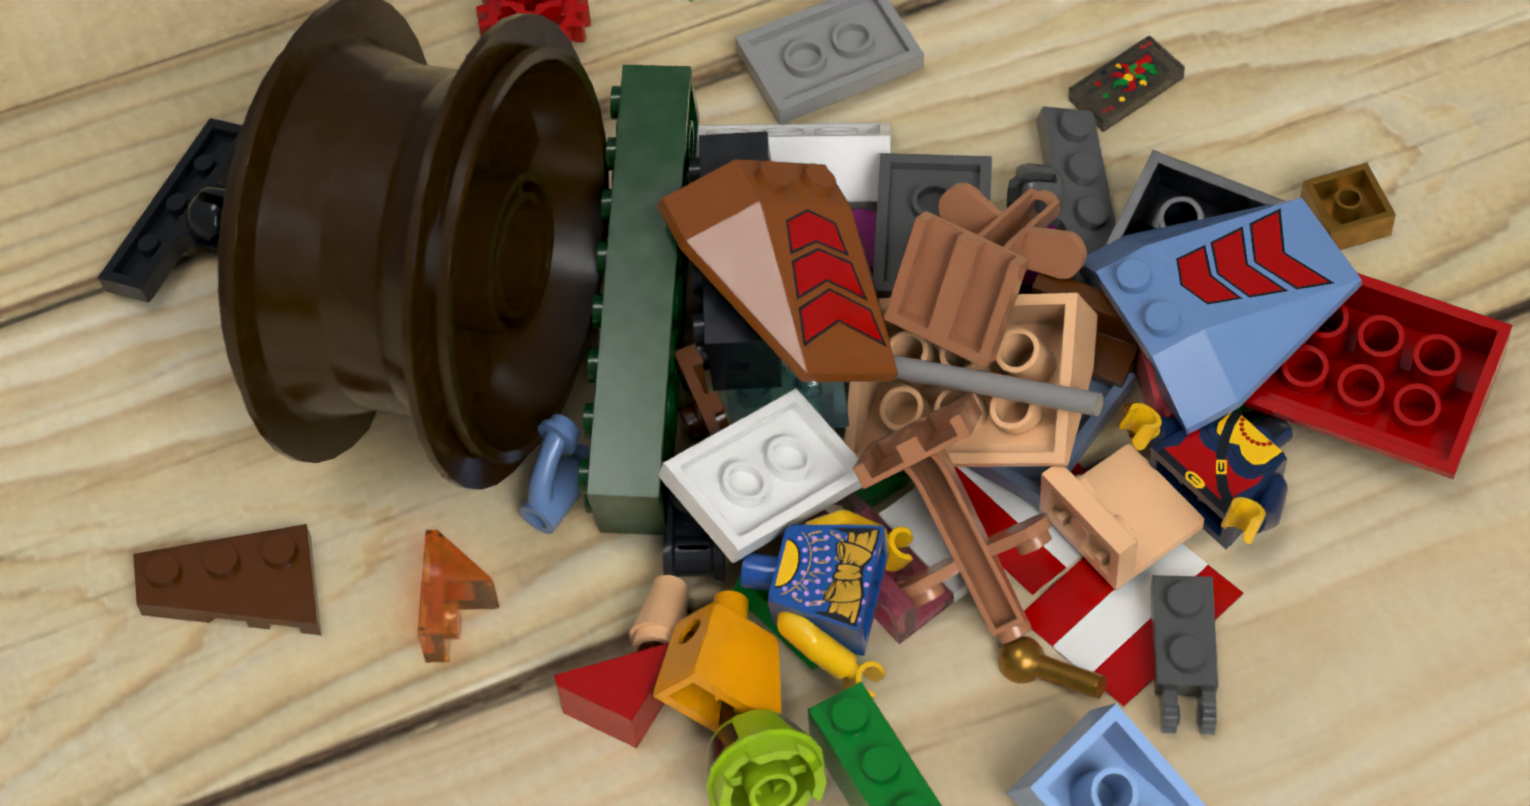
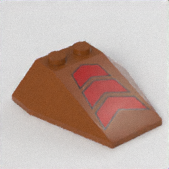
M735 159L661 199L657 208L680 249L802 382H893L898 375L866 247L851 206L837 185L835 176L828 170L825 164Z

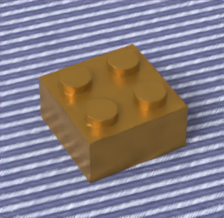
M1368 163L1303 181L1300 198H1303L1340 250L1391 236L1396 214Z

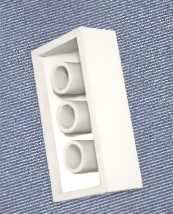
M891 122L699 125L697 157H699V135L768 131L771 161L825 164L828 170L835 176L836 183L852 210H877L880 153H891Z

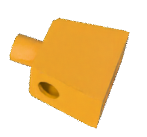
M721 591L714 596L712 603L678 622L674 627L654 688L653 697L715 733L721 725L734 716L751 710L769 709L782 714L779 643L773 634L747 619L749 600L745 595L736 591Z

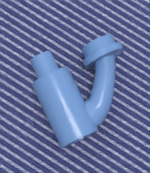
M553 414L550 419L543 420L538 426V433L543 441L532 470L528 499L520 508V514L523 519L533 528L546 534H552L580 497L581 494L578 488L580 459H590V448L583 444L578 445L577 440L581 436L580 429L573 421L561 414ZM562 453L571 454V456L562 455Z

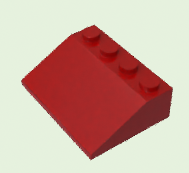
M1357 273L1362 280V286L1242 405L1454 479L1504 360L1513 325Z

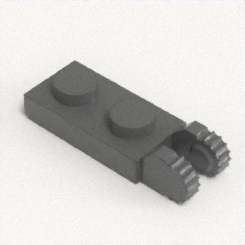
M1153 575L1150 595L1154 694L1159 695L1161 732L1176 734L1177 726L1180 723L1178 695L1197 696L1196 723L1199 726V733L1214 735L1217 723L1216 692L1218 688L1213 577Z

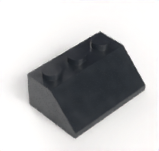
M1152 150L1106 245L1125 235L1275 204L1285 200Z

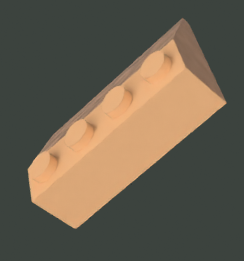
M1078 293L1018 294L996 359L987 368H983L885 320L893 355L1078 389H1089L1094 370L1098 315ZM879 298L883 316H885L890 298ZM894 379L893 382H850L844 443L860 458L868 444L969 394V392ZM972 393L982 411V415L971 436L945 448L954 467L1068 466L1082 414Z

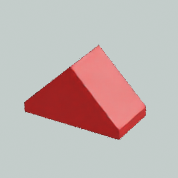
M669 643L554 675L563 713L637 748L665 704L653 697Z

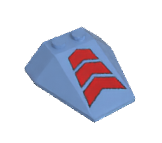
M1303 198L1125 235L1088 254L1085 264L1079 270L1087 285L1101 289L1153 366L1158 392L1187 435L1238 409L1362 286L1360 276Z

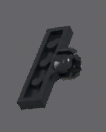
M209 118L98 276V280L106 292L150 303L178 260L189 248L201 246L218 251L221 214L227 178L242 125Z

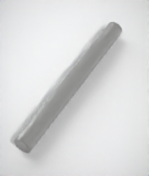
M894 355L898 371L895 379L1092 416H1099L1103 407V394L1100 392Z

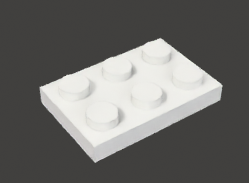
M797 388L663 462L658 475L732 563L784 534L787 527L801 524L862 488L853 470V466L859 458Z

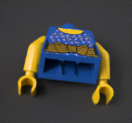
M841 509L807 521L804 525H791L787 527L778 557L753 552L745 556L741 568L740 584L742 588L769 592L768 606L772 622L778 627L780 634L809 660L836 679L843 678V690L861 682L862 674L869 680L878 682L885 678L884 667L875 661H866L859 665L856 663V655L865 656L885 569L896 572L913 560L910 554H904L897 549L906 548L913 542V534L907 527L900 526L887 534L886 528L883 525L851 511ZM867 689L871 697L875 698L876 694L873 691Z

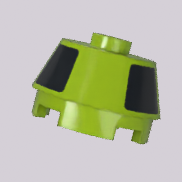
M769 709L751 710L736 715L721 725L711 739L706 776V790L711 806H806L812 797L819 803L827 784L822 748L806 732L778 712Z

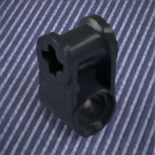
M668 488L667 522L663 535L664 575L676 577H713L715 582H724L725 554Z

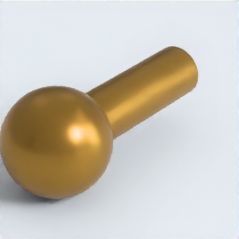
M1021 636L1016 640L1003 644L998 653L997 662L999 670L1005 678L1012 682L1023 684L1038 678L1096 699H1100L1105 692L1107 686L1106 676L1045 656L1040 644L1030 637Z

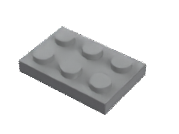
M828 0L735 37L738 55L780 124L924 67L923 51L889 0Z

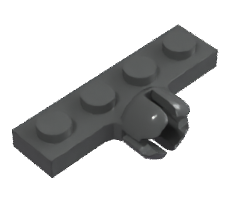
M1043 106L1036 118L1044 165L1026 163L1016 168L1015 174L1017 175L1009 180L1006 205L1008 208L1030 188L1037 191L1048 190L1054 193L1059 201H1061V210L1059 216L1049 225L1056 226L1057 230L1073 231L1079 235L1084 241L1088 255L1106 245L1116 225L1093 111ZM1036 200L1035 209L1039 214L1047 207V204L1041 200ZM1079 271L1069 278L1087 285Z

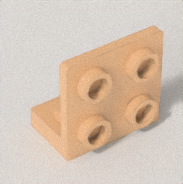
M1130 444L1125 445L1082 476H1074L1065 466H1052L1041 474L1040 512L1047 514L1050 522L1115 590L1202 530L1204 526V517L1157 470L1149 465V462Z

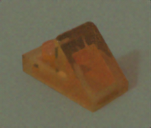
M426 530L417 635L425 662H449L451 640H459L461 637V610L498 609L499 602L494 582L486 572L438 530Z

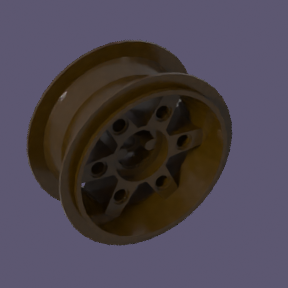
M330 0L304 21L292 35L283 51L276 57L251 102L235 146L227 178L218 248V297L221 328L227 357L249 416L259 434L276 452L290 460L309 463L324 462L334 459L352 448L370 429L377 411L413 417L418 438L425 453L442 478L457 487L483 490L499 484L510 476L526 459L529 453L543 440L538 433L540 423L545 419H550L553 414H561L575 384L593 328V298L595 294H600L603 276H598L597 248L599 241H607L608 223H603L601 217V200L603 189H609V171L606 169V134L593 84L581 65L570 39L555 22L538 14L516 13L503 18L480 37L466 55L460 68L456 69L428 65L419 41L408 22L391 4L383 0Z

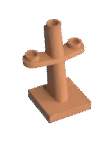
M956 183L939 200L938 209L940 217L928 211L916 217L884 320L983 368H987L995 361L1026 269L1058 279L1070 278L1085 264L1087 258L1086 246L1082 238L1073 231L1047 228L1059 216L1061 210V201H1059L1054 193L1048 190L1037 191L1030 188L1004 212H1001L976 187L969 183ZM1036 200H1041L1047 204V207L1039 214L1035 209Z
M969 393L868 444L853 466V470L864 489L901 470L907 472L918 488L951 553V556L902 582L898 586V590L903 600L910 599L914 607L924 605L946 591L942 584L943 581L960 572L992 636H996L1000 644H1006L1029 632L1032 626L997 554L1016 547L1020 555H1025L1044 546L1052 539L1048 531L1052 524L1047 514L1041 513L992 536H987L945 449L971 436L982 415V411L973 394Z

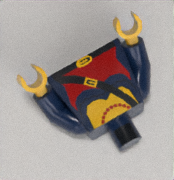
M1142 403L1132 404L1118 427L1121 430L1125 429L1136 433L1131 441L1136 450L1141 451L1148 444L1154 445L1151 447L1149 465L1157 470L1204 517L1203 529L1224 549L1231 546L1242 532H1244L1242 540L1247 544H1252L1256 534L1270 530L1279 524L1288 492V485L1284 479L1287 458L1280 448L1293 437L1291 427L1286 420L1266 414L1252 425L1239 412L1234 410L1187 435L1175 417L1159 416L1153 408Z

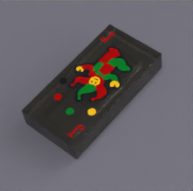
M1148 35L1069 88L1068 100L1079 110L1093 111L1096 126L1104 132L1184 79L1185 66Z

